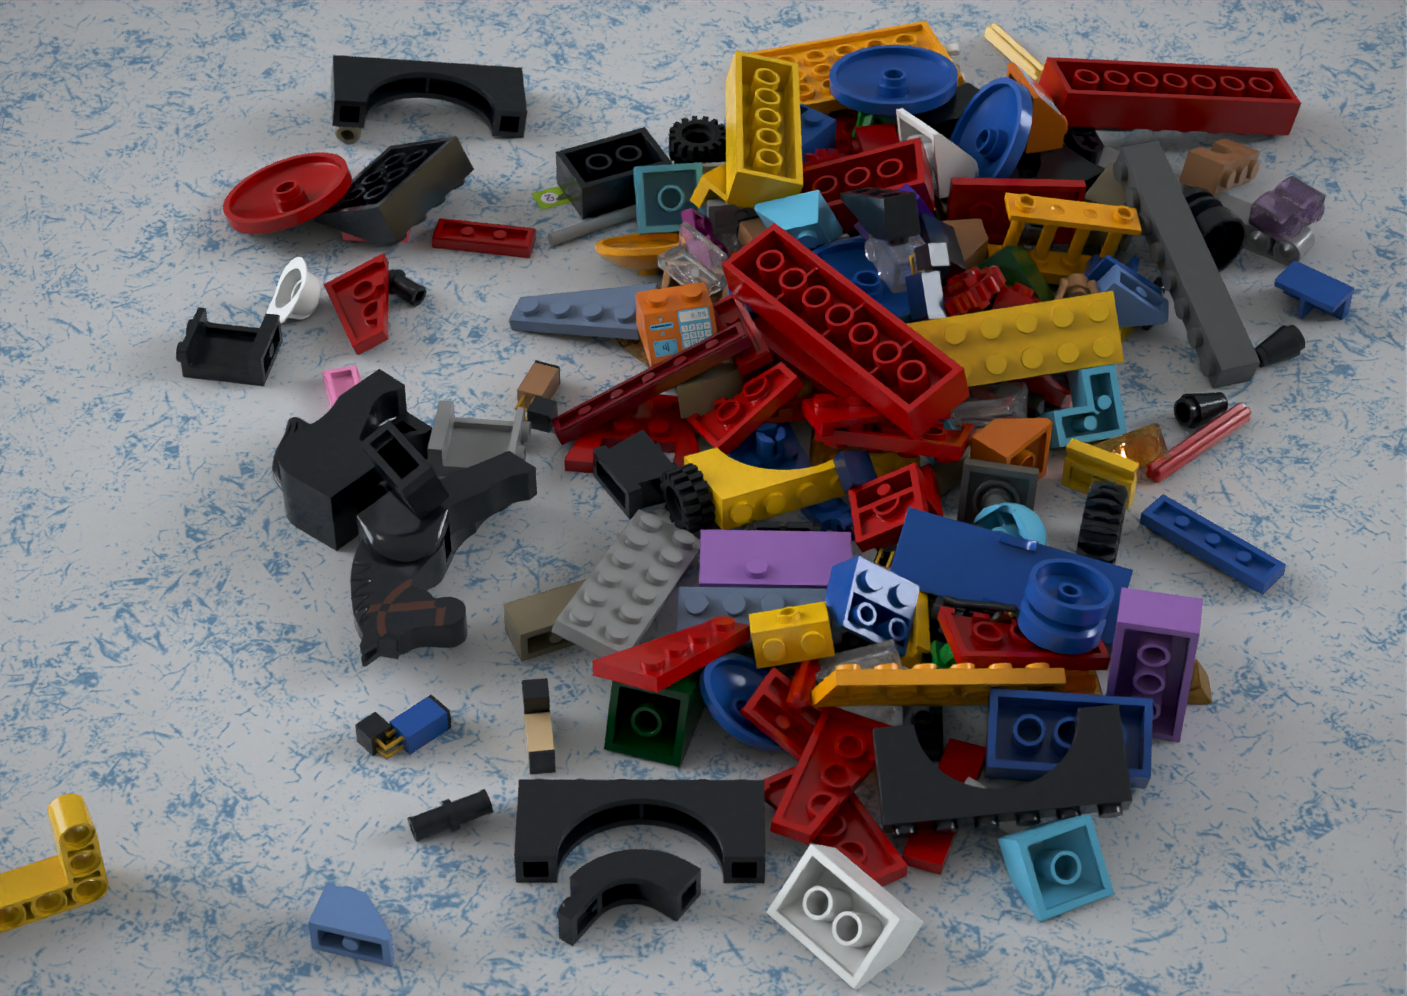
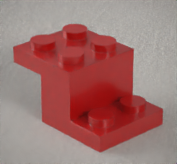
M916 462L848 490L855 541L862 553L873 548L878 551L880 548L884 550L897 545L908 507L944 517L936 472L930 463L918 467Z

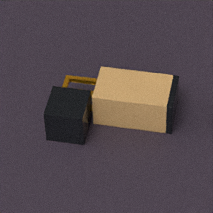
M547 678L522 680L530 775L556 772Z

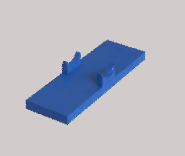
M910 507L907 510L890 569L891 572L919 585V591L944 597L948 595L958 599L1017 605L1018 611L1014 613L992 611L1017 618L1021 602L1026 594L1025 588L1029 574L1034 565L1042 560L1054 558L1071 559L1085 563L1102 572L1110 580L1115 591L1101 637L1103 643L1112 645L1114 640L1122 587H1129L1133 573L1132 569Z

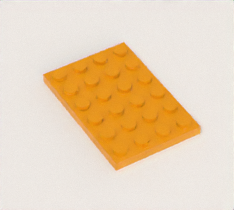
M926 21L748 52L798 63L800 103L825 115L831 111L842 109L854 110L837 101L831 94L829 85L831 67L837 60L851 52L880 45H908L935 51L952 61ZM957 68L959 87L963 85V76Z

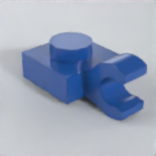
M840 497L801 508V513L808 520H813V524H820L821 531L826 532L831 529L833 532H851V541L855 540V534L851 530V527H853L851 508Z

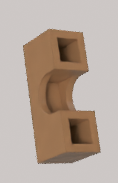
M1227 138L1213 142L1211 150L1204 147L1188 151L1179 182L1194 188L1207 189L1215 196L1253 180L1260 167V162L1257 161L1260 151Z

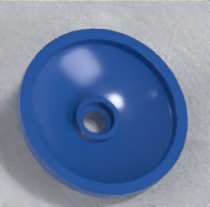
M726 653L705 665L700 674V690L707 710L718 725L733 738L747 746L765 751L785 750L739 713L771 669L768 667L757 669L756 660L733 653Z

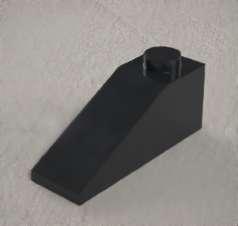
M866 187L840 193L842 202L874 239L886 240L888 245L894 246L909 243L908 237L921 235L915 192Z

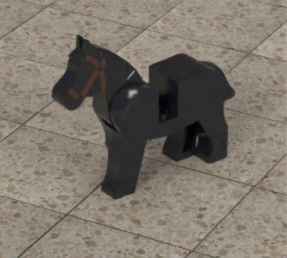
M378 369L340 395L332 408L316 422L309 424L298 417L290 418L287 422L285 433L276 448L272 463V475L276 484L283 492L286 516L292 525L335 551H338L359 535L360 544L353 559L350 584L354 624L361 639L360 653L362 654L361 663L363 667L368 666L380 656L399 659L400 655L406 654L415 648H453L462 644L466 640L468 633L465 604L454 597L434 598L428 590L437 586L443 580L458 548L466 539L477 532L486 519L497 512L505 510L513 503L527 501L537 495L536 467L514 453L507 451L440 479L450 497L420 520L379 475L369 456L360 446L363 440L381 427L379 426L381 423L395 418L391 420L393 425L425 460L428 459L427 448L432 427L407 412L405 385L381 369Z

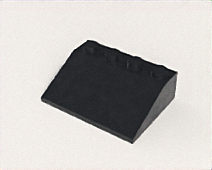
M457 136L392 145L352 179L347 193L335 205L313 219L318 223L374 244L385 242L396 244L407 237L406 232L412 226L423 222L427 218L426 214L432 208L444 203L446 200L445 196L451 190L462 186L465 183L464 178L474 168Z

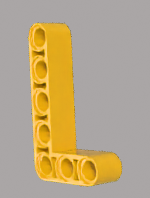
M73 793L64 794L53 800L48 807V817L57 855L0 874V933L99 900L106 894L108 880L98 835L82 796Z

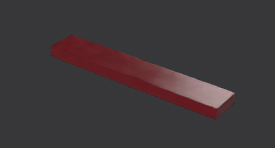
M736 322L553 418L552 424L561 445L753 346L742 322Z

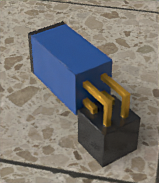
M432 694L389 721V723L377 712H374L355 724L357 742L372 756L380 753L386 759H389L402 749L411 755L452 728L450 710ZM396 744L399 745V747H397L396 749H394L393 751H391V752L388 753V754H386V753L383 751V749H384L385 751L389 750L390 748H392V747L395 746Z

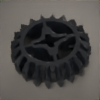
M1094 481L1090 485L1082 516L1076 554L1115 565L1127 504L1128 492L1125 486L1117 485L1116 482Z

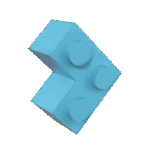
M1115 364L1068 372L1073 408L1040 414V418H1048L1053 421L1049 448L1067 446L1072 438L1085 443L1127 435Z

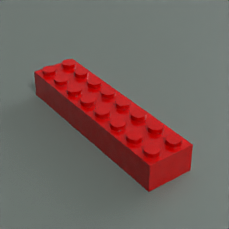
M1047 57L1039 81V85L1048 97L1052 98L1054 105L1060 113L1066 117L1068 127L1119 128L1125 131L1145 129L1153 132L1169 130L1181 133L1193 131L1207 132L1209 134L1235 133L1237 135L1263 134L1272 137L1290 134L1301 106V102L1278 68Z
M773 223L721 263L729 291L914 440L919 438L970 396L963 367L776 223Z

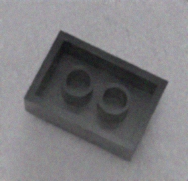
M643 127L557 151V184L584 220L635 204L634 167L672 164V162L648 130Z

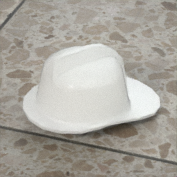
M296 257L285 267L280 276L276 293L266 312L267 314L279 315L281 325L287 318L297 320L308 318L315 312L318 306L322 281L308 271L307 262L304 258Z

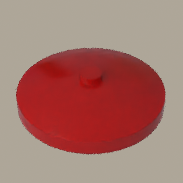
M316 152L292 156L265 166L243 179L225 198L223 211L231 228L241 233L264 234L288 229L313 219L335 205L350 188L352 175L344 158L333 153Z

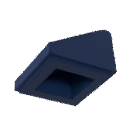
M868 450L841 451L833 459L845 494L848 493V490L877 478Z

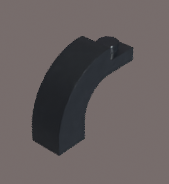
M649 849L622 850L600 856L586 863L570 876V896L561 903L557 912L559 939L574 946L602 914L622 905L636 904L647 906L677 922L701 895V868L673 854Z

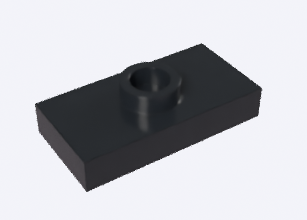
M902 706V725L914 724L918 742L930 761H940L944 753L942 706Z

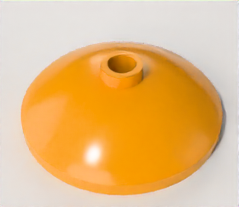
M677 232L627 234L605 238L595 243L596 252L601 257L619 267L638 270V275L641 276L658 274V268L665 267V263H676L693 250L686 233Z

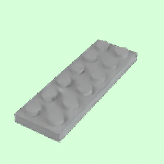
M638 509L555 620L551 632L600 657L636 646L699 556L700 539L687 530L679 529L661 520L652 513H646Z

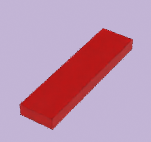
M949 738L938 768L951 778L965 783L968 777L978 782L985 764L986 747ZM933 829L917 830V835L909 837L902 854L903 860L910 867L941 875L958 831L949 834H934Z

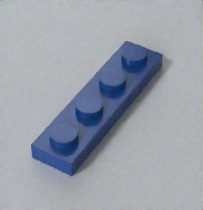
M1164 494L1141 513L1140 524L1262 595L1284 575L1285 563Z

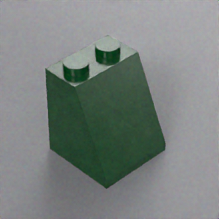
M1007 245L977 265L980 270L984 267L989 268L992 265L998 266L1006 280L1004 286L1013 287L1015 282L1033 289L1034 293L1032 296L1042 300L1041 302L1051 301L1055 297L1025 247ZM999 292L994 294L995 297L989 301L990 305L984 308L985 311L991 310Z
M704 666L658 693L612 681L604 749L680 767L705 708L699 682Z

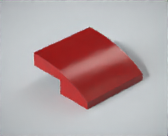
M773 667L757 686L739 713L799 761L824 707H812L811 700L810 706L805 707L804 713L798 714L795 708H788L786 700L792 681Z

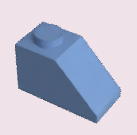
M1114 264L1097 282V289L1100 293L1114 292L1119 327L1160 325L1168 321L1169 300L1117 264Z
M326 883L308 921L312 949L392 967L395 961L392 934L368 894L350 886L341 887Z

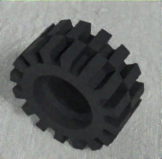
M692 116V120L689 121L685 117L681 119V123L676 121L673 127H670L669 158L671 161H674V164L725 161L726 130L722 123L718 125V120L713 119L709 121L707 116H703L702 120H698L697 116Z
M693 463L663 472L660 476V489L663 491L661 496L662 500L666 502V512L669 511L670 513L669 519L672 523L675 522V527L687 530L690 533L714 525L716 517L713 512L715 511V505L711 503V499H713L712 493H709L707 489L709 485L707 481H703L704 475L701 471H698V467L693 465Z

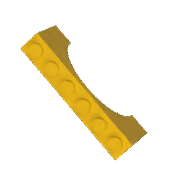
M850 446L847 450H861V447ZM718 448L684 456V465L693 463V465L698 467V471H701L704 475L703 481H707L709 485L707 488L708 492L712 493L713 499H711V503L715 505V511L713 512L716 517L714 521L722 530L752 523L753 520L759 521L815 505L835 497L839 498L849 495V493H844L833 460L809 468L774 470L741 463L728 457ZM883 450L881 453H869L877 478L914 462L920 467V455L916 458H903L898 456L897 452Z

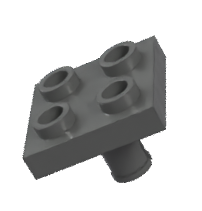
M965 458L957 521L977 526L978 522L974 523V520L984 508L1005 502L1022 504L1034 511L1039 468Z

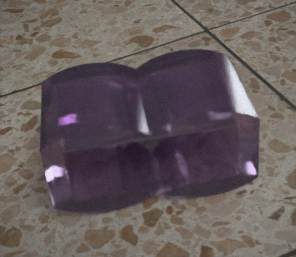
M1290 176L1279 183L1273 191L1262 194L1251 205L1248 223L1279 243L1285 242L1289 238L1297 237L1302 228L1311 223H1317L1322 218L1325 212L1324 201L1326 195L1297 177Z

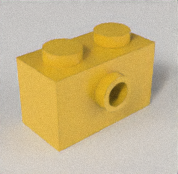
M826 601L749 614L757 669L835 656Z

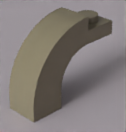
M732 357L677 385L681 419L688 418L696 412L699 416L704 415L715 408L713 402L725 396L729 400L741 393L744 384L759 375V369L741 376Z

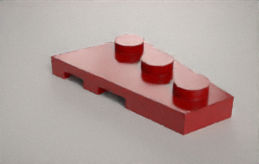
M382 253L324 284L357 355L388 340L389 261L385 254Z
M780 362L746 382L741 393L729 400L723 396L713 402L715 408L702 416H699L696 412L686 418V420L713 448H718L725 455H728L731 451L738 448L741 442L760 425L765 424L771 415L786 402L790 401L805 385L796 374Z

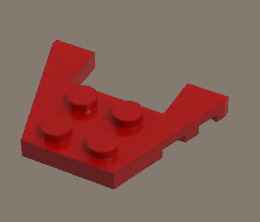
M661 394L581 435L565 456L564 465L565 471L593 473V449L603 445L611 448L641 430H644L653 441H657L660 444L663 453H675L673 462L679 467L684 465V456L699 453L700 449L693 427L686 418L681 419L678 396Z

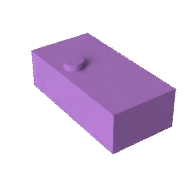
M700 529L699 587L827 589L832 566L852 558L851 532Z
M1122 587L1105 695L1152 698V738L1180 742L1200 635L1203 599Z

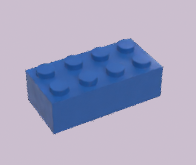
M991 688L988 698L984 778L1037 780L1056 767L1072 746L1075 728L1074 717L1078 708L1119 704L1130 787L1146 789L1151 779L1153 699Z

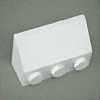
M903 108L896 109L900 142L921 137L931 165L934 195L938 198L948 197L951 177L978 178L979 169L973 157Z
M810 844L766 912L854 989L861 988L899 959L924 923L834 847Z

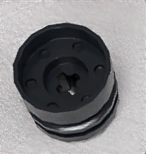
M1195 187L1185 190L1183 195L1220 272L1226 269L1242 250L1247 238V226L1241 218L1229 208L1224 207L1217 198H1214L1207 189Z

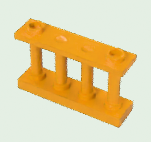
M1006 193L1004 200L1009 221L1012 222L1003 245L988 244L986 259L1007 245L1017 246L1026 223L1042 224L1044 227L1035 249H1026L1045 281L1050 284H1059V279H1065L1069 275H1084L1087 261L1092 256L1081 255L1091 230L1109 232L1099 255L1101 258H1104L1106 255L1114 257L1123 234L1140 236L1142 229L1136 208L1038 197L1028 194ZM1058 226L1077 228L1067 253L1049 251Z

